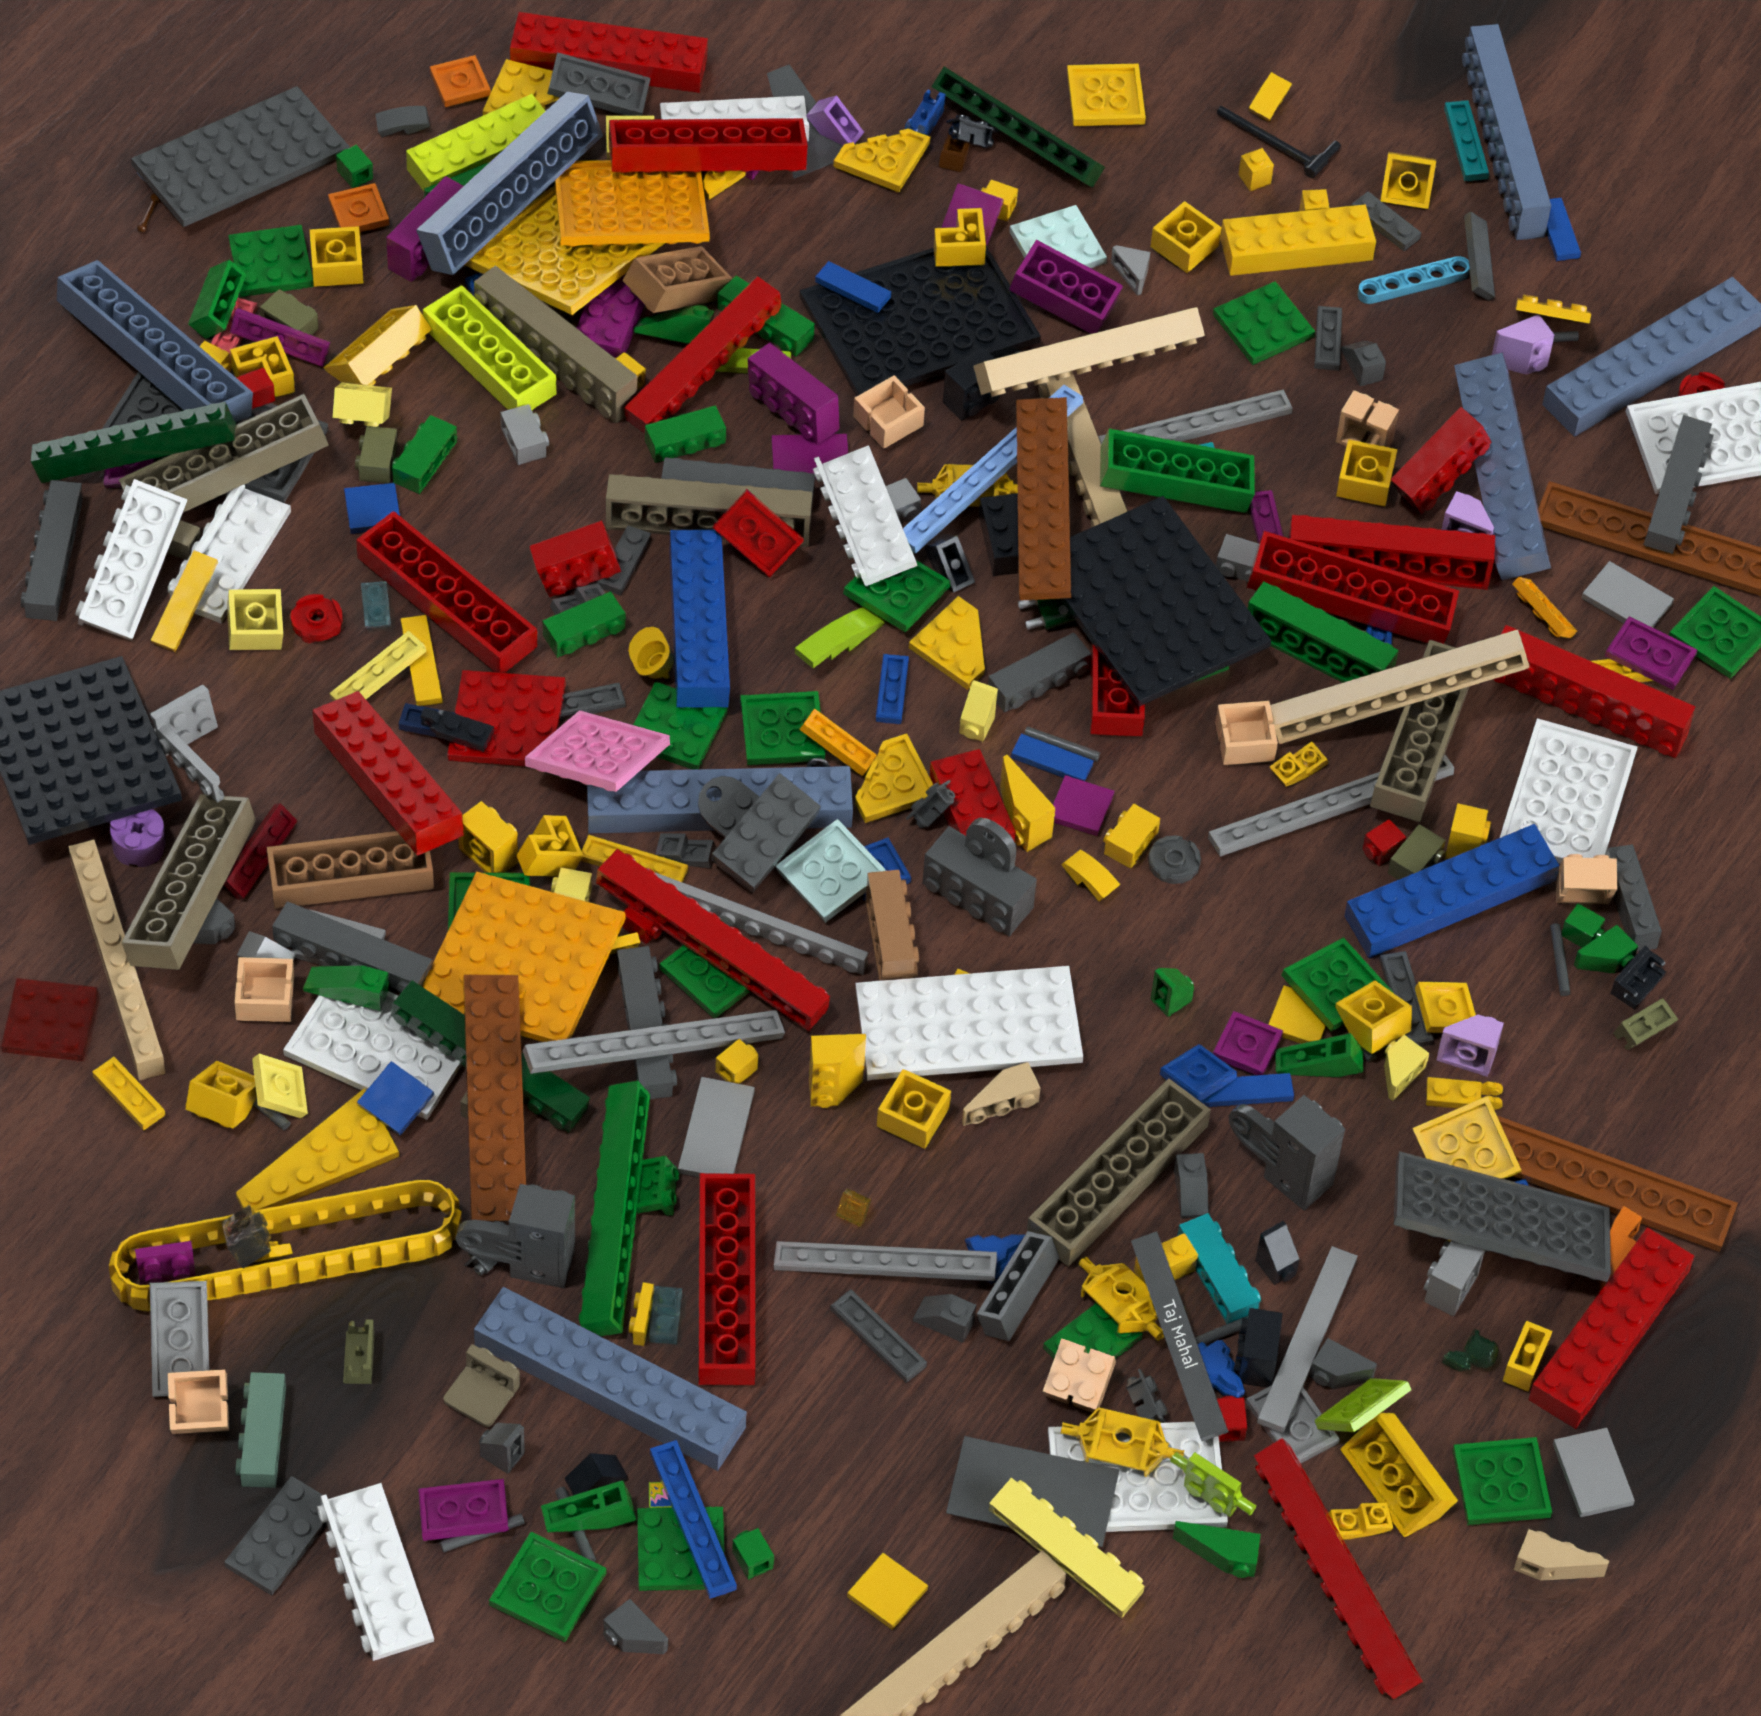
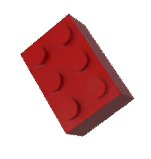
M602 520L529 546L536 570L549 597L561 595L566 591L586 586L591 582L609 578L621 572L613 544Z

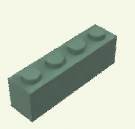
M251 1372L250 1383L244 1384V1400H248L247 1408H242L241 1425H245V1432L239 1433L238 1450L243 1451L242 1459L237 1458L236 1476H241L242 1487L276 1488L286 1394L285 1374Z

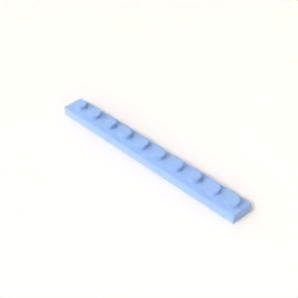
M1066 385L1060 387L1049 397H1067V417L1083 404V396ZM1017 427L903 528L912 552L917 553L1017 463Z

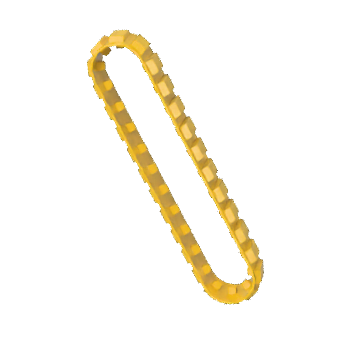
M415 1180L148 1230L128 1237L120 1242L117 1251L112 1252L109 1263L112 1290L121 1303L126 1302L132 1309L150 1311V1285H138L123 1276L124 1273H128L129 1266L137 1261L135 1249L191 1241L192 1249L417 1206H432L440 1209L449 1217L444 1218L443 1225L440 1228L426 1233L169 1282L207 1281V1299L213 1300L271 1288L285 1287L297 1283L311 1282L323 1278H332L354 1272L358 1273L375 1268H384L401 1263L426 1260L439 1256L452 1248V1242L455 1240L459 1225L462 1223V1211L459 1210L458 1198L450 1188H445L439 1182L431 1180Z

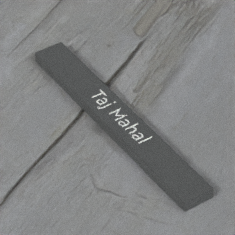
M1156 1231L1134 1239L1131 1243L1200 1439L1203 1442L1228 1433L1158 1232Z

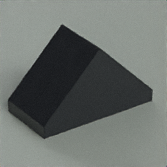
M590 1453L565 1477V1482L572 1495L622 1480L624 1482L628 1481V1476L616 1455Z

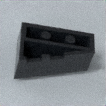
M1018 493L980 498L979 520L992 575L1018 574Z

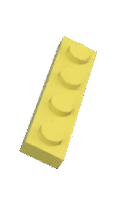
M407 631L330 692L331 699L335 701L356 691H359L365 699L369 698L427 651L425 645L410 631Z

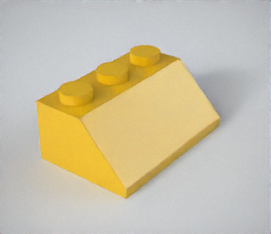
M866 1034L811 1036L809 1064L811 1107L828 1108L830 1106H838L863 1082Z

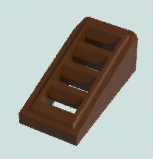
M948 133L941 151L939 167L961 172L969 151L972 135H970V142L966 143L953 139Z

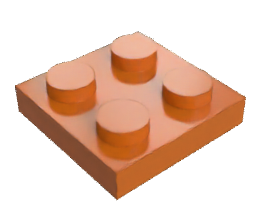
M476 55L430 66V75L445 107L490 96L491 89Z
M375 183L328 194V201L339 228L359 226V232L389 225V217Z

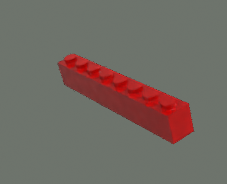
M757 276L624 407L626 421L645 434V425L665 420L671 414H676L682 403L688 398L693 397L698 388L705 381H709L715 371L721 365H725L738 348L741 349L745 346L748 338L754 332L762 329L766 320L779 312L782 306L780 292Z

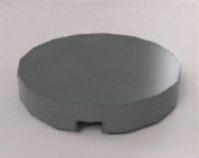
M1177 835L1158 839L1153 844L1148 855L1149 869L1153 875L1161 881L1171 884H1179L1191 880L1198 873L1201 863L1200 851L1192 841L1189 840L1188 842L1183 837Z

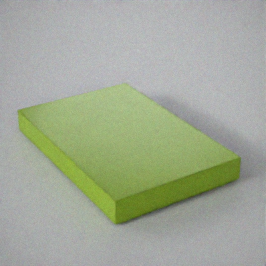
M1370 1378L1314 1420L1317 1429L1355 1432L1411 1391L1408 1381Z

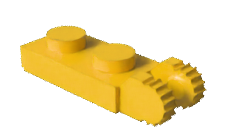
M1428 1077L1426 1105L1458 1109L1482 1099L1481 1095L1497 1096L1502 1094L1503 1085L1489 1081L1482 1083ZM1488 1096L1494 1110L1502 1107L1501 1098Z

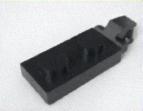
M424 708L420 715L421 725L430 727V731L436 733V737L482 752L485 751L495 732L492 725L449 711L439 710L437 712L436 710Z

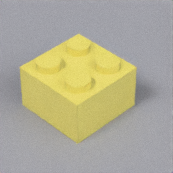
M342 382L335 387L332 418H339V422L345 424H354V421L358 420L364 421L365 426L378 427L379 424L385 422L390 416L392 388Z
M281 589L228 590L229 650H281L283 640Z

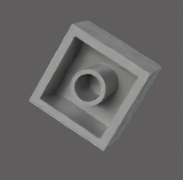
M1446 1240L1440 1250L1439 1255L1441 1257L1438 1263L1434 1261L1428 1270V1279L1423 1290L1427 1291L1424 1302L1454 1317L1479 1275L1485 1250Z

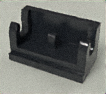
M1644 946L1615 978L1611 994L1635 1010L1665 976L1666 971L1661 968L1666 964L1665 961L1650 951L1647 946Z

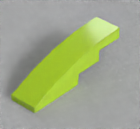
M865 607L859 608L831 622L795 647V654L814 669L827 657L832 660L845 649L850 652L884 625L885 620Z

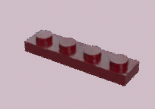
M281 803L273 805L239 854L224 883V886L237 900L245 898L267 866V847L280 846L297 822L296 818Z

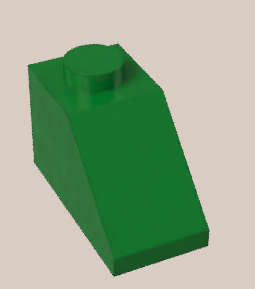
M1615 925L1578 950L1574 966L1581 970L1615 974L1622 968H1625L1636 956L1638 945L1618 925Z
M1158 968L1154 973L1151 1001L1169 1017L1192 1001L1194 984L1188 976L1183 975L1178 969Z

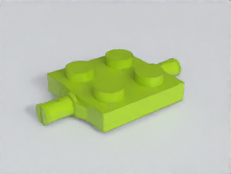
M1178 1452L1172 1456L1170 1462L1181 1468L1185 1473L1183 1486L1194 1497H1200L1208 1502L1216 1512L1224 1513L1231 1517L1237 1507L1248 1513V1515H1251L1256 1509V1504L1243 1497L1240 1490L1241 1482L1196 1452L1189 1459H1186Z

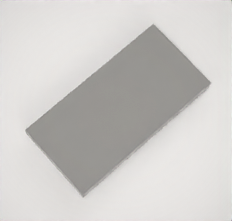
M701 1077L678 1167L679 1174L700 1177V1173L734 1174L755 1087Z
M207 1281L150 1283L153 1397L169 1396L168 1373L209 1371Z

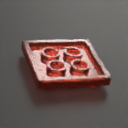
M17 978L1 1044L2 1052L83 1061L98 994L97 987Z

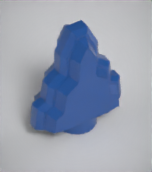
M1011 1234L1003 1238L995 1235L984 1238L980 1235H975L965 1239L968 1251L997 1252L995 1281H986L987 1283L992 1285L997 1282L1025 1235Z
M1217 1340L1209 1346L1204 1342L1197 1344L1212 1387L1216 1388L1224 1396L1241 1398L1245 1395L1241 1378L1234 1372L1235 1362L1229 1356L1231 1350L1225 1342Z

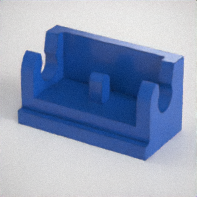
M928 89L916 112L906 122L905 129H911L929 136L944 113L946 94L939 92L936 100L930 97L931 92Z

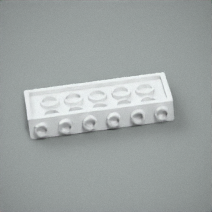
M804 96L660 103L661 119L803 118L806 139L809 141V122L806 117Z
M869 445L823 464L819 457L814 458L817 467L813 468L818 483L824 482L825 486L821 487V491L825 501L831 500L832 505L828 508L833 521L838 519L840 522L836 526L841 540L846 539L848 544L843 545L849 559L854 558L856 562L851 564L856 578L862 577L864 585L868 586L918 566Z
M135 479L132 486L126 485L121 498L125 501L122 509L117 508L112 523H115L116 526L113 533L108 531L103 546L107 547L104 556L98 555L93 568L98 571L94 579L89 578L84 591L89 594L85 602L80 601L75 613L76 616H79V625L85 623L130 641L133 640L187 503V499Z
M245 485L227 492L226 500L223 504L218 505L214 519L211 523L208 522L206 524L200 541H196L192 547L191 555L195 550L218 560L213 575L194 612L195 614L222 624L227 616L228 590H239L245 587L291 513L290 505L245 489ZM190 557L182 562L178 576L169 583L168 593H170V599Z
M379 1483L330 1499L327 1498V1495L320 1496L321 1506L317 1507L321 1523H327L329 1531L325 1532L329 1548H335L338 1557L334 1558L337 1572L339 1575L344 1574L347 1583L343 1584V1589L347 1600H353L355 1609L352 1610V1616L356 1627H362L364 1635L360 1636L364 1652H370L373 1661L434 1642V1636L382 1484Z

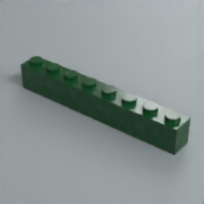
M945 66L931 86L1092 188L1105 169L1100 163Z
M226 401L216 404L212 403L203 407L163 414L158 417L137 420L127 424L114 425L109 428L33 444L31 463L40 482L46 483L51 480L64 479L234 441L236 423Z
M411 980L393 1002L391 1016L398 1024L414 1030L421 1039L429 1040L438 1046L442 1053L453 1056L466 1068L464 1014ZM521 1052L523 1103L527 1105L531 1112L547 1118L555 1128L563 1129L570 1133L588 1110L590 1097L551 1071L530 1074L525 1056Z

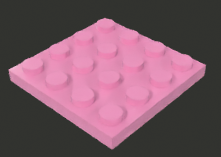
M579 710L525 757V766L540 772L555 774L561 778L580 781L585 785H594L607 791L617 792L670 745V735Z

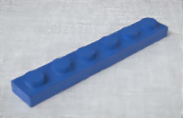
M677 1440L650 1448V1456L709 1599L737 1590V1584Z

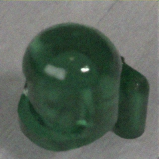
M1474 1328L1463 1352H1452L1449 1350L1448 1353H1445L1442 1363L1459 1372L1470 1370V1364L1482 1369L1489 1368L1498 1358L1499 1347L1496 1341H1491L1479 1335L1480 1331Z

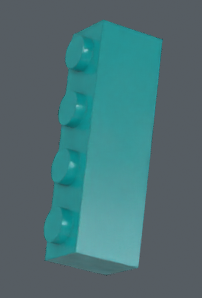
M1209 1213L1180 1224L1177 1236L1185 1233L1198 1253L1195 1271L1226 1324L1248 1316L1249 1308L1258 1309L1261 1302L1260 1294L1255 1287L1250 1285L1244 1266L1237 1263L1233 1247L1223 1239L1222 1230L1218 1222H1213Z

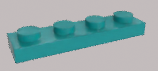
M1469 100L1445 102L1444 111L1464 181L1488 179L1489 171Z

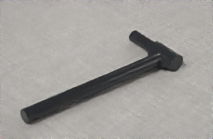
M1220 106L1217 110L1219 116L1303 163L1304 172L1309 178H1314L1328 164L1329 159L1341 148L1338 141H1333L1322 153L1310 157L1227 108Z

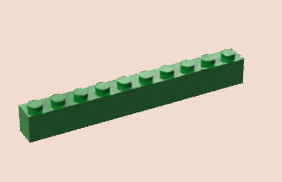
M639 1081L610 1085L608 1097L605 1099L606 1114L605 1120L602 1123L603 1139L599 1148L600 1163L596 1172L598 1180L597 1188L594 1192V1213L591 1216V1237L588 1240L589 1254L588 1262L585 1265V1286L582 1289V1311L579 1314L581 1327L600 1337L623 1332L650 1093Z

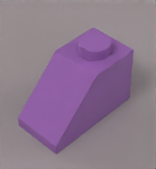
M837 95L819 100L806 115L819 134L841 145L851 142L855 144L864 134L862 128Z

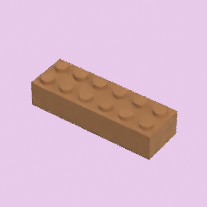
M397 831L267 847L274 909L283 908L287 901L301 906L434 889L430 851L417 856Z

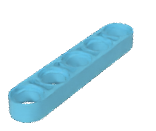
M1456 256L1366 279L1359 284L1358 299L1363 303L1373 304L1463 281L1469 276V260L1465 257ZM1459 265L1464 267L1465 271L1458 272L1453 267ZM1433 271H1438L1442 273L1443 276L1436 278L1433 277L1430 273ZM1417 277L1420 282L1411 283L1408 278ZM1395 283L1398 288L1389 289L1385 284ZM1369 288L1374 290L1375 294L1367 295L1363 290Z

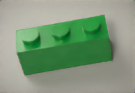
M231 260L210 268L188 325L205 339L225 331L247 274Z
M715 405L645 425V443L654 462L658 463L664 461L665 458H676L686 454H694L700 450L711 447L715 448L725 444L726 426Z
M432 415L428 417L425 423L422 422L417 429L415 437L412 440H408L404 447V452L399 458L396 457L392 463L393 483L420 494L457 443V426Z
M610 591L542 620L543 637L558 658L565 654H571L588 644H594L604 637L619 633L625 629L626 613Z

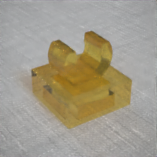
M847 1188L842 1194L836 1216L861 1226L865 1222L871 1199Z

